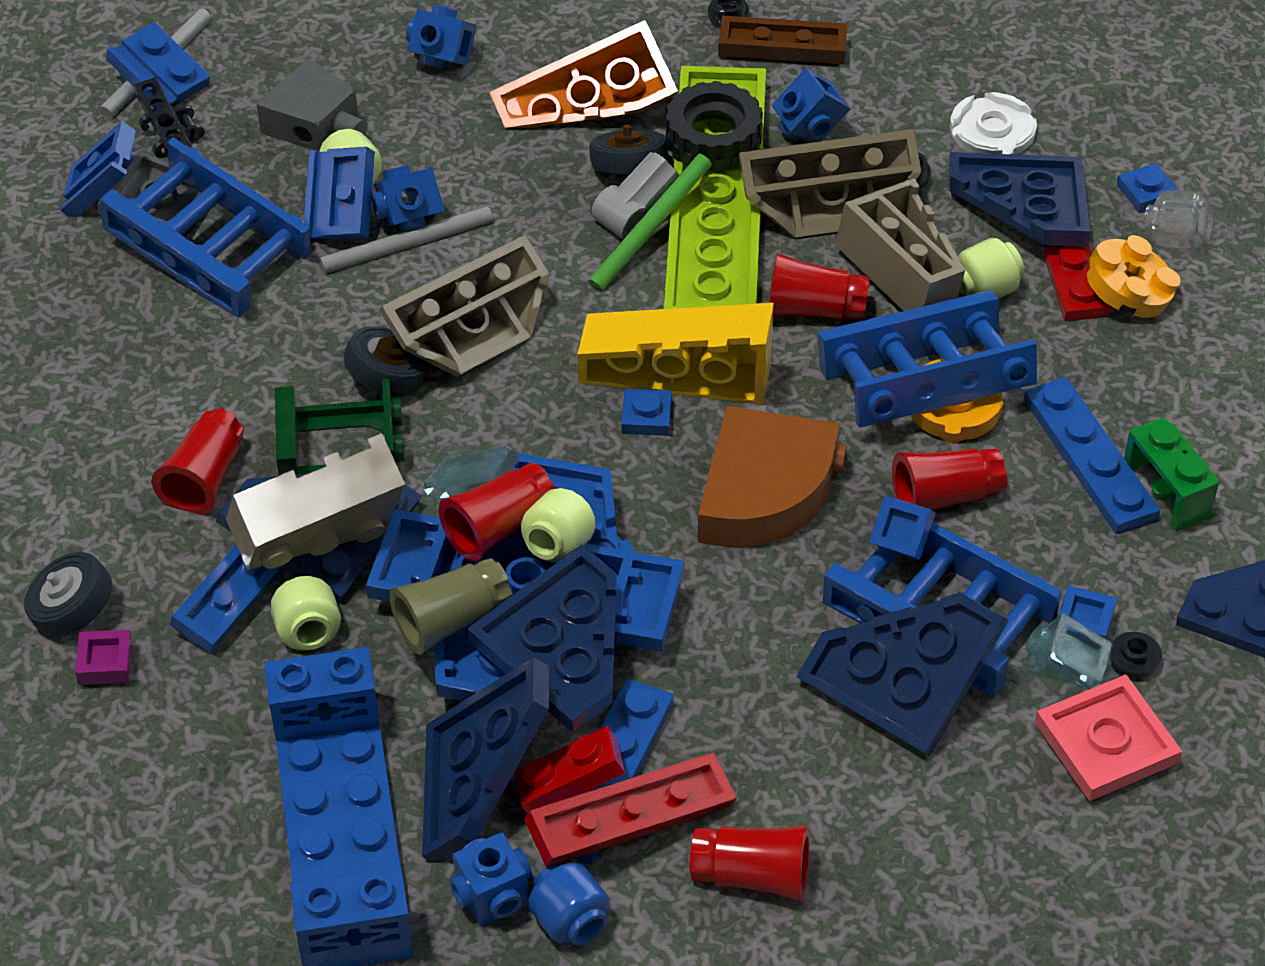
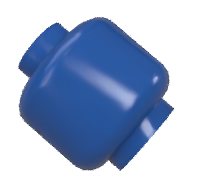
M577 863L555 864L544 868L534 879V888L529 896V910L554 942L567 945L573 943L576 946L584 945L595 939L608 923L609 896L584 865Z

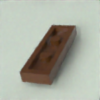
M722 16L718 56L844 64L847 24Z

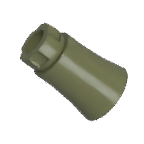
M490 558L475 565H464L424 581L391 588L390 604L403 638L416 654L421 655L448 636L477 622L513 594L504 569L499 562H495Z

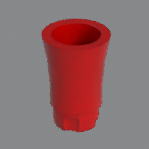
M776 253L769 303H774L773 316H805L841 320L843 316L852 320H863L868 298L869 277L857 274L848 275V270L802 262Z
M221 408L213 411L206 410L199 421L191 426L172 455L153 473L151 480L153 490L166 506L200 515H206L213 509L219 488L229 466L238 453L239 444L244 436V427L238 422L234 414Z
M970 448L933 453L898 452L895 454L892 463V483L897 499L935 511L959 504L982 501L986 496L1000 494L1007 487V472L1004 458L998 449L977 450Z
M532 462L518 470L511 469L469 491L442 499L438 507L439 519L448 540L457 552L467 560L476 562L496 544L519 529L525 512L546 492L555 489L547 476L546 471L539 464Z
M721 826L719 830L696 828L692 835L689 872L691 880L715 882V885L720 887L742 888L771 893L803 902L810 861L809 826L785 828H736Z

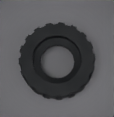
M713 81L712 83L700 82L691 87L687 86L682 89V92L676 93L672 97V102L668 103L666 108L668 150L673 153V158L684 163L686 167L698 154H702L712 164L707 171L720 173L724 172V170L738 169L740 166L739 153L760 150L762 142V107H759V101L756 97H752L748 90L745 88L741 89L732 83L725 84L721 83V81ZM721 119L733 123L736 128L728 133L711 135L694 130L692 125L701 120Z

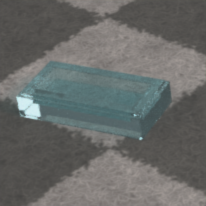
M511 446L449 454L427 478L422 488L429 496L435 499L451 497L478 487L511 470L518 462L519 457Z

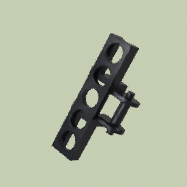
M156 77L134 84L135 94L146 113L140 118L139 125L143 131L149 129L148 123L152 122L160 137V140L152 148L156 157L163 155V148L168 156L167 142L173 137L187 147H192L190 141H197L204 136V128L201 125H194L192 121L195 113L191 106H182L172 109ZM152 87L155 95L145 96L142 91L145 88ZM154 103H160L162 108L152 111L150 106ZM184 123L186 128L183 129L181 124Z

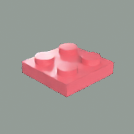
M1127 675L1038 710L1036 713V726L1089 802L1180 763L1182 750Z

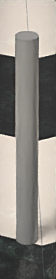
M199 9L171 38L183 49L211 22L212 17L210 13L205 9ZM126 81L99 107L100 114L113 119L136 96L134 87Z
M486 206L320 257V265L325 274L332 273L493 223V216L490 208Z

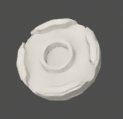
M990 92L985 93L984 98H977L975 100L974 95L967 97L956 105L951 115L950 129L952 138L961 148L970 153L1017 155L1032 145L1037 130L1036 117L1034 120L1031 116L1032 110L1021 100L1011 95Z

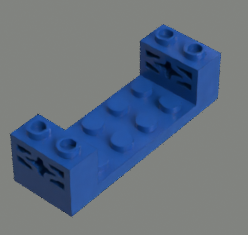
M369 647L264 662L269 707L277 746L293 884H290L302 966H362L414 957Z

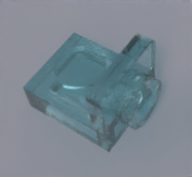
M1061 613L1046 627L1039 625L1032 632L1025 648L1030 655L1024 671L1035 676L1048 665L1089 690L1102 682L1113 643Z

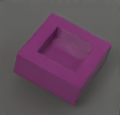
M130 629L79 632L75 669L78 685L130 683L133 648Z

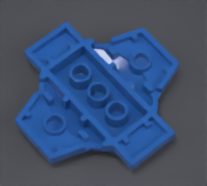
M515 453L494 479L511 469L518 470L533 462L539 464L546 471L555 489L572 490L582 496L590 505L595 516L596 528L592 538L584 547L617 573L614 649L616 644L662 652L684 576V561L637 553L627 539L622 541L617 536L610 469ZM395 509L366 584L367 598L390 602L391 588L424 581L464 565H475L490 558L495 562H499L509 579L512 594L514 595L556 563L538 558L528 549L522 536L521 527L496 544L480 560L476 562L467 560L457 552L448 540L439 517ZM473 624L448 636L434 646L436 691L439 697L464 701L506 675L468 641L467 628Z

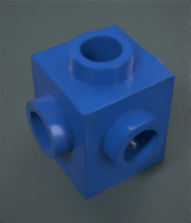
M433 5L432 12L417 9L415 17L410 20L407 27L406 39L409 42L407 50L421 54L419 63L444 69L445 61L465 66L470 57L477 25L456 19L458 11Z
M807 68L797 76L771 105L781 119L779 123L781 130L794 141L802 138L809 143L821 142L851 110L831 81Z
M409 165L383 172L385 180L374 184L376 193H372L371 202L378 220L384 218L387 226L398 224L400 232L426 225L424 216L445 211L432 167L411 173ZM403 192L408 197L407 205L402 201Z
M503 832L487 839L473 840L462 850L453 853L455 876L449 879L453 895L462 909L469 907L479 927L499 918L507 917L529 905L527 880L533 876L530 864L521 848L512 849Z

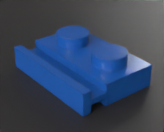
M156 22L123 39L122 44L114 48L111 46L107 48L106 60L133 87L136 83L156 77L170 105L174 103L177 105L209 84L210 75ZM152 87L145 88L142 91L145 96L155 95ZM160 103L152 104L157 110L162 108Z
M121 121L71 166L63 196L68 200L61 206V212L68 216L78 217L126 175V169L130 166L135 156V151L132 149L136 133L135 129Z
M367 146L327 149V151L323 152L309 150L304 222L310 227V240L323 238L328 240L369 238L375 151Z

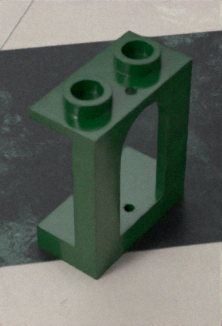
M382 379L383 400L299 407L296 404L294 386L275 387L276 462L279 476L292 470L295 475L309 474L326 467L325 464L299 466V432L357 427L374 428L385 436V441L395 462H405L403 433H394L393 426H403L401 398H391L389 379Z

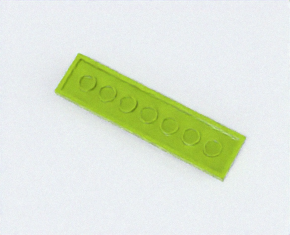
M681 66L679 93L682 92L683 88L694 86L696 83L721 81V83L735 84L741 89L745 88L752 97L757 98L759 107H762L763 112L762 142L760 144V150H763L766 69ZM706 119L694 123L692 128L701 133L718 135L735 130L736 126L731 122L721 119ZM674 158V169L680 175L686 166ZM740 166L738 169L724 170V172L720 173L707 171L671 212L664 309L757 303L760 210L745 197Z

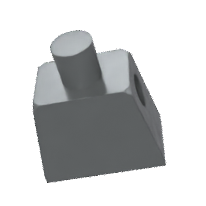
M309 58L257 103L262 134L318 152L327 137L338 130L352 129L361 132L363 135L367 131L366 121L358 117L357 99L354 89Z

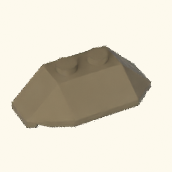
M914 129L739 153L746 199L794 238L838 232L846 202L913 178L916 180L921 173Z
M526 235L381 306L379 311L403 350L459 377L532 337L541 304L543 288L546 286L549 272Z

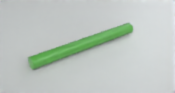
M698 154L591 276L588 280L589 285L601 292L609 285L711 167L712 164L706 156Z

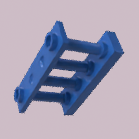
M173 137L167 142L169 170L138 197L127 199L111 189L100 198L102 228L213 304L239 318L251 308L250 281L285 249L304 260L310 255V227L300 217L288 214L205 159L197 149L187 147ZM183 181L201 192L196 199L169 222H161L148 213L150 209ZM216 204H219L235 215L232 220L203 245H195L182 236L186 230ZM251 226L270 238L237 269L229 268L216 259L218 255Z
M992 290L817 332L819 367L825 379L830 380L850 375L855 382L856 424L859 428L1037 384V344L1033 339L1007 345L999 336V298ZM982 343L986 348V351L963 356L958 348ZM937 353L943 361L919 367L914 359ZM894 364L899 371L876 378L870 372L871 369Z
M932 523L922 555L929 560L900 595H894L874 584L899 554L880 547L875 550L857 572H852L835 562L824 575L822 603L859 624L871 621L873 617L904 608H916L947 569L972 582L963 594L981 604L991 592L1014 604V608L1006 616V619L1009 620L971 685L993 698L1005 685L1009 657L1003 653L1033 615L1051 625L1057 619L1062 592L1052 586L1047 580L1027 573L935 523Z

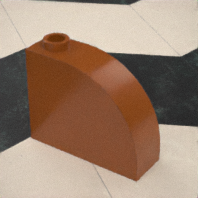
M726 406L698 513V543L724 547L758 546L783 539L809 523L817 515L827 499L833 473H843L847 444L839 443L840 423Z

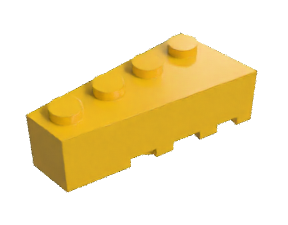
M774 303L587 314L577 353L578 383L625 389L672 391V394L763 405L771 366Z

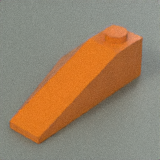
M644 20L491 91L490 95L505 129H517L640 113L671 99L676 93H679Z

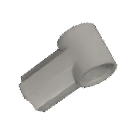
M650 152L619 187L611 185L597 196L592 206V216L624 240L679 177V174L663 157L656 152Z

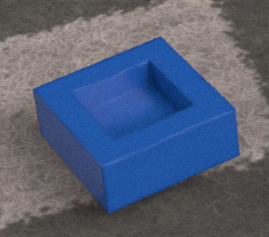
M1157 163L1120 174L1117 178L1116 185L1138 213L1177 201L1179 190Z
M625 389L622 434L669 436L672 391Z
M885 495L869 543L920 560L936 513L931 509Z
M1068 585L1056 621L1054 635L1104 648L1117 598Z

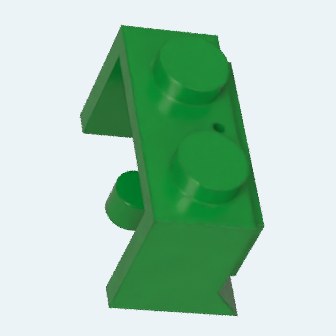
M1165 417L1129 430L1124 459L1132 470L1151 463L1162 478L1153 483L1151 494L1155 499L1163 501L1176 496L1170 526L1175 532L1218 515L1213 509V504L1220 480L1174 424L1168 422Z

